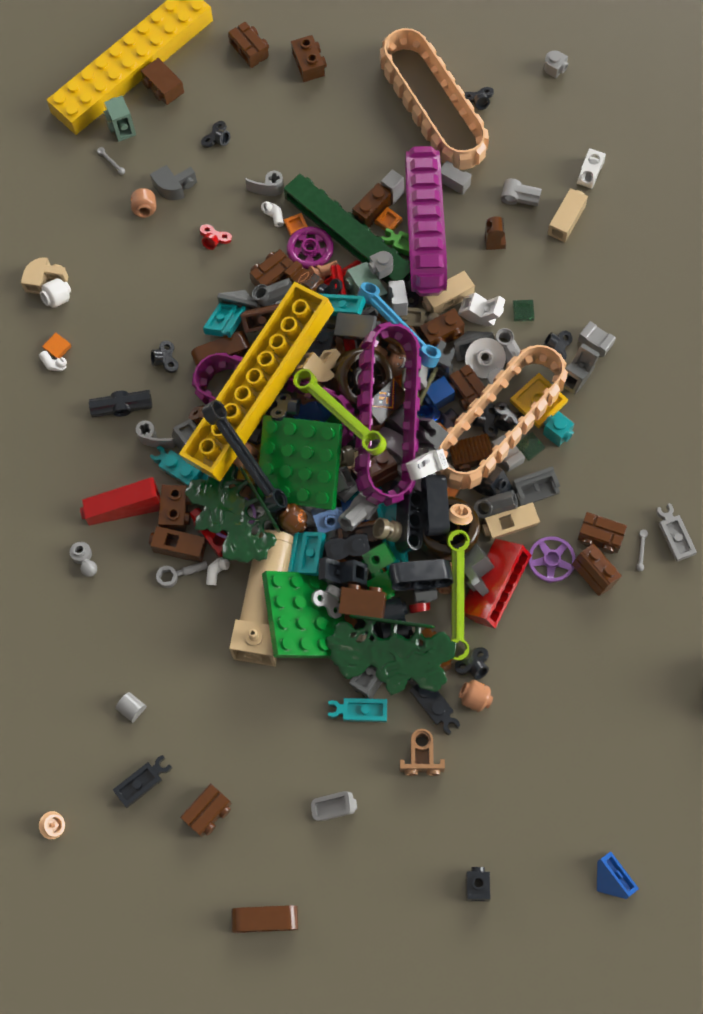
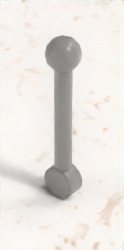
M103 147L97 149L98 155L104 156L118 170V174L123 175L125 173V169L119 167L105 153Z
M641 530L639 533L641 543L639 562L636 565L637 571L644 570L645 538L648 536L646 530Z

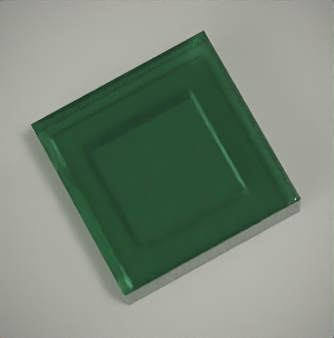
M513 300L514 322L534 321L533 300Z
M533 432L525 436L516 445L528 461L545 449L543 443Z

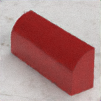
M495 538L487 554L494 568L481 577L490 592L482 596L477 590L473 592L470 588L464 600L465 617L496 629L532 556L521 544Z

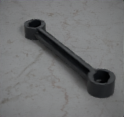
M213 400L205 405L202 409L205 420L211 425H216L263 492L264 503L267 509L272 513H276L287 507L288 501L285 493L281 489L274 488L226 419L227 411L224 405L218 400Z

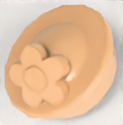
M463 504L451 506L449 509V520L457 525L471 523L473 517L468 506Z
M55 811L45 813L39 821L40 833L47 839L60 837L65 829L63 817Z

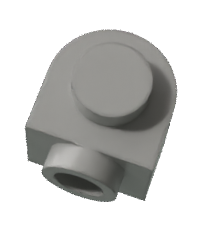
M556 50L548 52L544 63L545 72L554 78H557L560 73L563 74L568 67V56Z
M380 251L370 256L368 266L371 273H376L379 280L390 275L393 271V256L387 251Z

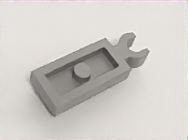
M669 503L666 506L668 513L662 512L661 508L658 507L656 514L660 519H663L659 526L675 561L678 562L696 555L697 551L680 515L673 516L674 508L672 504Z

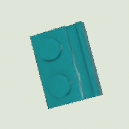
M219 303L203 327L204 334L221 337L227 335L228 338H231L242 321L241 314L246 311V307L238 308L237 305Z
M297 532L294 534L288 572L319 576V559L323 558L326 534L323 532Z

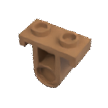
M426 729L416 730L411 737V764H405L404 760H400V772H404L406 776H416L418 772H427L428 776L440 775V772L445 770V759H440V764H434L432 734ZM424 737L427 739L428 744L421 747L417 745L416 739Z

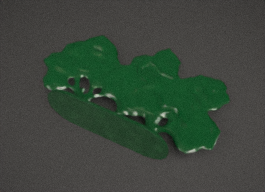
M233 463L220 482L209 475L207 480H191L189 487L186 488L185 495L192 504L204 506V510L196 516L195 529H209L213 533H219L222 530L228 532L222 545L223 559L238 560L245 563L253 559L257 561L266 560L268 550L275 546L277 539L272 533L264 532L265 521H270L278 533H281L242 466H240V471L245 478L242 482L236 481L234 478L236 466ZM231 484H235V485H236L235 487H233V488H231V489L229 488V485H231ZM247 484L255 495L250 500H246L239 494L243 486ZM258 501L264 510V514L260 518H252L248 515L247 508ZM250 520L255 521L253 524L249 523ZM259 523V525L257 526V528H259L258 532L255 535H252L251 531L253 526ZM262 532L263 536L259 538L258 536Z
M349 615V617L364 620L366 625L363 628L355 630L350 623L341 621L336 625L334 634L325 638L326 646L331 649L330 659L334 665L339 667V671L345 679L359 676L366 668L373 665L377 668L376 677L381 682H385L386 689L391 696L404 690L407 680L413 678L421 689L433 692L440 690L441 686L448 680L440 664L453 659L456 651V642L451 641L445 632H438L428 638L423 636L421 628L434 629L436 627L434 625L360 615ZM376 622L391 624V634L388 638H378L373 633V626ZM398 625L415 627V632L410 639H406L397 633ZM356 632V635L352 638L350 634ZM365 632H367V637L363 642H356L360 634L365 635ZM370 635L374 637V641L369 639ZM419 639L423 641V646L421 647L419 646Z

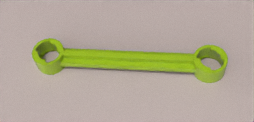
M301 369L296 372L293 378L294 385L301 392L310 393L361 439L363 448L369 454L379 455L384 452L387 443L378 431H370L318 384L316 376L310 370ZM311 378L307 385L300 386L302 379ZM370 440H380L376 448H368Z
M453 530L447 536V545L452 549L451 641L456 643L461 641L466 648L464 654L458 657L454 656L453 659L462 660L469 654V645L464 640L465 549L469 546L470 539L468 534L462 530ZM461 533L465 537V544L459 547V549L454 548L450 541L453 540L455 535Z

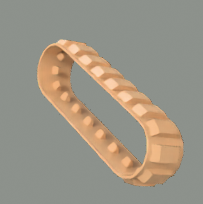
M402 28L395 30L382 41V48H380L381 69L384 70V76L390 84H393V89L397 96L403 99V105L408 112L412 113V119L418 127H421V133L425 139L431 142V146L435 150H439L441 162L449 161L453 164V167L459 170L471 169L475 165H479L486 157V150H488L489 145L488 130L484 128L483 120L479 114L474 112L473 105L465 98V93L461 87L456 85L455 78L450 71L446 70L445 63L441 57L436 55L435 48L426 40V37L414 29ZM403 49L412 50L424 59L475 136L476 144H478L476 147L469 150H456L445 142L425 109H423L417 97L408 86V83L393 63V53Z
M544 345L529 346L520 350L519 356H514L506 364L505 370H501L495 376L493 384H488L481 392L480 399L476 398L468 406L467 413L463 412L456 419L454 427L447 429L449 434L437 449H443L446 458L448 455L447 450L451 445L454 446L458 442L457 439L460 435L471 428L470 424L484 413L483 410L487 405L496 400V395L503 388H507L508 382L515 374L518 375L524 366L540 364L549 368L555 374L552 379L554 384L543 391L544 395L538 402L531 404V410L525 416H521L518 419L519 423L512 431L508 430L505 434L506 438L500 445H495L492 448V454L486 460L483 459L477 469L469 472H459L448 467L435 472L436 475L446 476L447 487L460 490L471 489L480 485L482 478H488L495 470L496 463L500 464L508 455L509 449H513L519 443L522 434L526 435L533 427L534 421L541 418L546 412L547 406H551L556 401L559 392L563 391L568 374L565 370L567 363L561 354Z

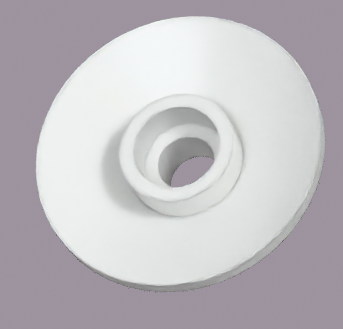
M491 338L475 340L470 344L465 354L466 365H470L480 378H488L489 372L494 368L503 369L506 361V354L502 345ZM484 353L488 354V355H489L488 359H487V360H482V359H481L482 354H484Z

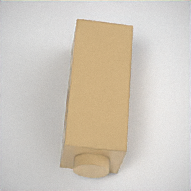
M570 188L549 225L548 235L566 242L586 207L588 196L579 190Z
M464 270L447 280V291H443L439 296H423L422 305L426 312L440 314L462 302L465 296L473 294L475 285Z
M532 502L485 518L481 528L484 536H488L489 541H492L495 538L498 539L537 526L540 520Z

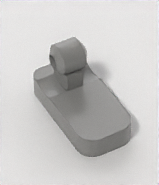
M348 791L315 798L311 802L312 816L316 821H326L350 815L358 809L356 799Z

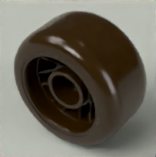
M362 348L351 349L342 353L337 359L335 367L331 369L334 377L329 380L330 390L335 391L337 396L343 395L351 403L354 410H359L357 409V398L361 394V389L358 388L357 377L362 371L359 368V355L363 352ZM374 350L375 364L373 377L375 379L372 394L377 390L376 385L384 379L387 381L394 378L390 363L384 355Z
M448 496L449 509L454 504H463L471 510L473 517L471 523L457 525L450 521L451 531L462 530L468 534L470 543L465 549V554H467L478 543L480 534L479 518L470 504L462 499ZM423 528L421 550L433 560L445 559L452 562V549L447 545V536H425ZM459 533L453 537L450 543L454 548L459 549V547L465 544V537Z

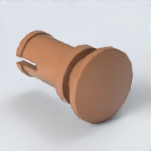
M335 260L323 266L317 265L315 268L309 266L308 270L311 273L317 274L322 280H325V277L331 275L330 267L336 265L337 261Z

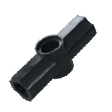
M150 390L132 393L115 391L111 396L89 399V409L92 418L106 415L123 417L129 415L131 411L150 409L153 405Z

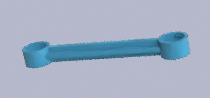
M369 282L361 284L357 296H364L366 304H371L388 322L392 324L401 323L410 328L379 296L380 289L376 285ZM410 328V331L413 332L415 336H417L416 333ZM417 336L421 347L419 349L421 364L429 368L436 367L441 357L440 350L432 345H426Z

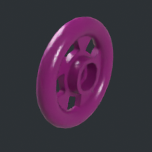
M318 227L298 229L290 236L287 243V254L293 263L295 261L300 262L305 269H308L309 266L315 268L317 265H325L330 260L334 250L330 235ZM313 234L315 239L307 238V235ZM297 240L302 242L300 248L295 247ZM324 241L326 247L320 249L319 242ZM302 253L307 258L302 260L298 256ZM318 254L321 255V258H319L318 260H314L312 258Z

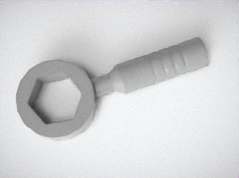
M206 561L183 567L179 571H176L171 566H163L157 571L156 579L160 586L171 588L177 583L178 576H186L206 570L208 565ZM171 572L173 574L172 580L163 582L161 580L162 574Z

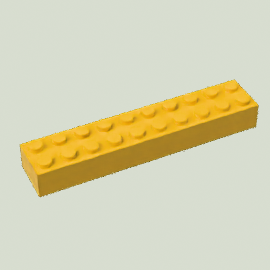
M204 0L165 1L47 99L50 112L77 135L106 110L104 102L114 97L124 96L143 79L141 74L143 68L158 57L162 62L166 61L213 21L211 6Z
M296 282L292 284L215 399L224 405L227 411L226 419L244 445L334 311L328 298ZM204 417L179 453L188 464L219 482L237 457L217 426L209 424Z

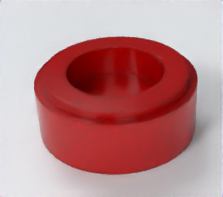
M430 602L408 605L410 613L431 609Z

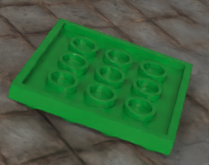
M263 415L259 466L273 487L281 489L285 493L288 504L295 503L301 506L329 510L336 509L343 424L287 417L281 421H274L270 415ZM257 485V492L261 499L264 500V494Z
M265 571L262 573L274 658H330L331 649L326 646L325 638L334 634L336 625L341 621H345V617L342 614L339 618H332L328 615L327 609L324 606H316L311 600L314 591L323 590L325 592L328 587L327 582L318 580L319 576L305 575L299 572ZM318 595V597H317L318 601L321 600V596H320V595ZM334 607V609H333L334 613L337 612V608H336V607Z

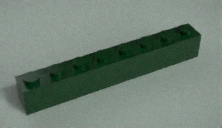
M299 173L284 187V196L287 201L317 226L326 231L330 237L360 262L370 263V256L380 251L389 252L393 256V271L390 275L382 278L385 283L388 284L389 281L404 280L407 283L411 279L410 261L404 260L399 256V253L393 247H388L380 236H375L367 225L358 222L351 212L347 213L340 203L329 198L323 189H318L310 178H305Z

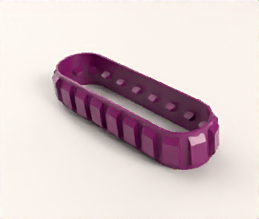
M415 146L410 151L405 152L411 290L420 297L439 296L443 291H447V253L440 152L432 146Z
M391 322L379 324L375 327L373 331L366 335L361 345L363 352L359 355V368L362 371L358 376V388L361 389V394L357 398V409L360 410V414L357 416V419L371 431V426L373 425V419L371 418L372 405L374 403L372 392L375 379L373 377L375 364L374 348L379 343L376 337L381 336L382 339L394 338L402 345L406 355L405 402H403L404 422L402 428L404 429L401 464L402 480L398 484L400 490L398 493L395 490L388 491V494H385L374 486L369 472V467H371L370 454L363 448L362 440L356 437L355 444L358 456L355 458L354 471L357 472L355 482L359 492H362L367 501L376 506L384 503L386 507L404 500V495L410 494L416 483L415 480L411 481L405 464L415 459V454L418 452L416 433L419 431L417 412L420 411L418 391H420L421 378L418 376V372L421 370V357L419 356V349L421 347L417 336L410 331V328L401 323L392 324ZM370 440V442H369V444H368V448H369V449H370V447L372 446V441H371V440Z
M215 353L200 361L193 373L192 386L196 389L195 394L205 405L216 399L207 390L208 383L212 377L223 370L231 369L235 371L243 357L237 355L229 356L227 353ZM292 375L283 386L289 392L293 393L294 391L305 395L304 397L308 399H315L310 393H303L294 385V376ZM306 380L304 382H300V386H305L309 382ZM323 387L324 390L357 418L351 403L343 395L337 396L335 391ZM263 418L258 425L263 426ZM344 424L341 447L349 443L353 439L354 434Z

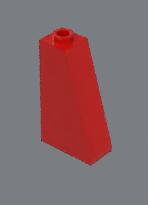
M154 477L82 499L83 507H80L82 520L86 519L90 526L159 511L160 493Z

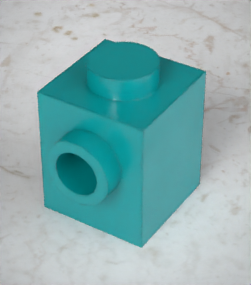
M559 411L554 416L550 415L544 422L543 435L558 447L564 441L567 442L574 434L572 431L574 423Z

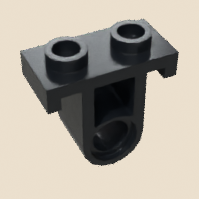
M496 467L488 478H482L480 485L473 487L475 491L484 496L514 491L504 470Z

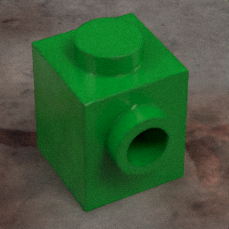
M384 541L362 555L363 559H361V562L368 564L367 571L370 570L371 573H374L395 562L396 558L387 541ZM374 556H378L380 560H376Z
M380 569L370 574L372 578L367 581V590H369V587L382 588V592L387 593L386 600L396 595L395 590L391 586L389 569L384 572Z

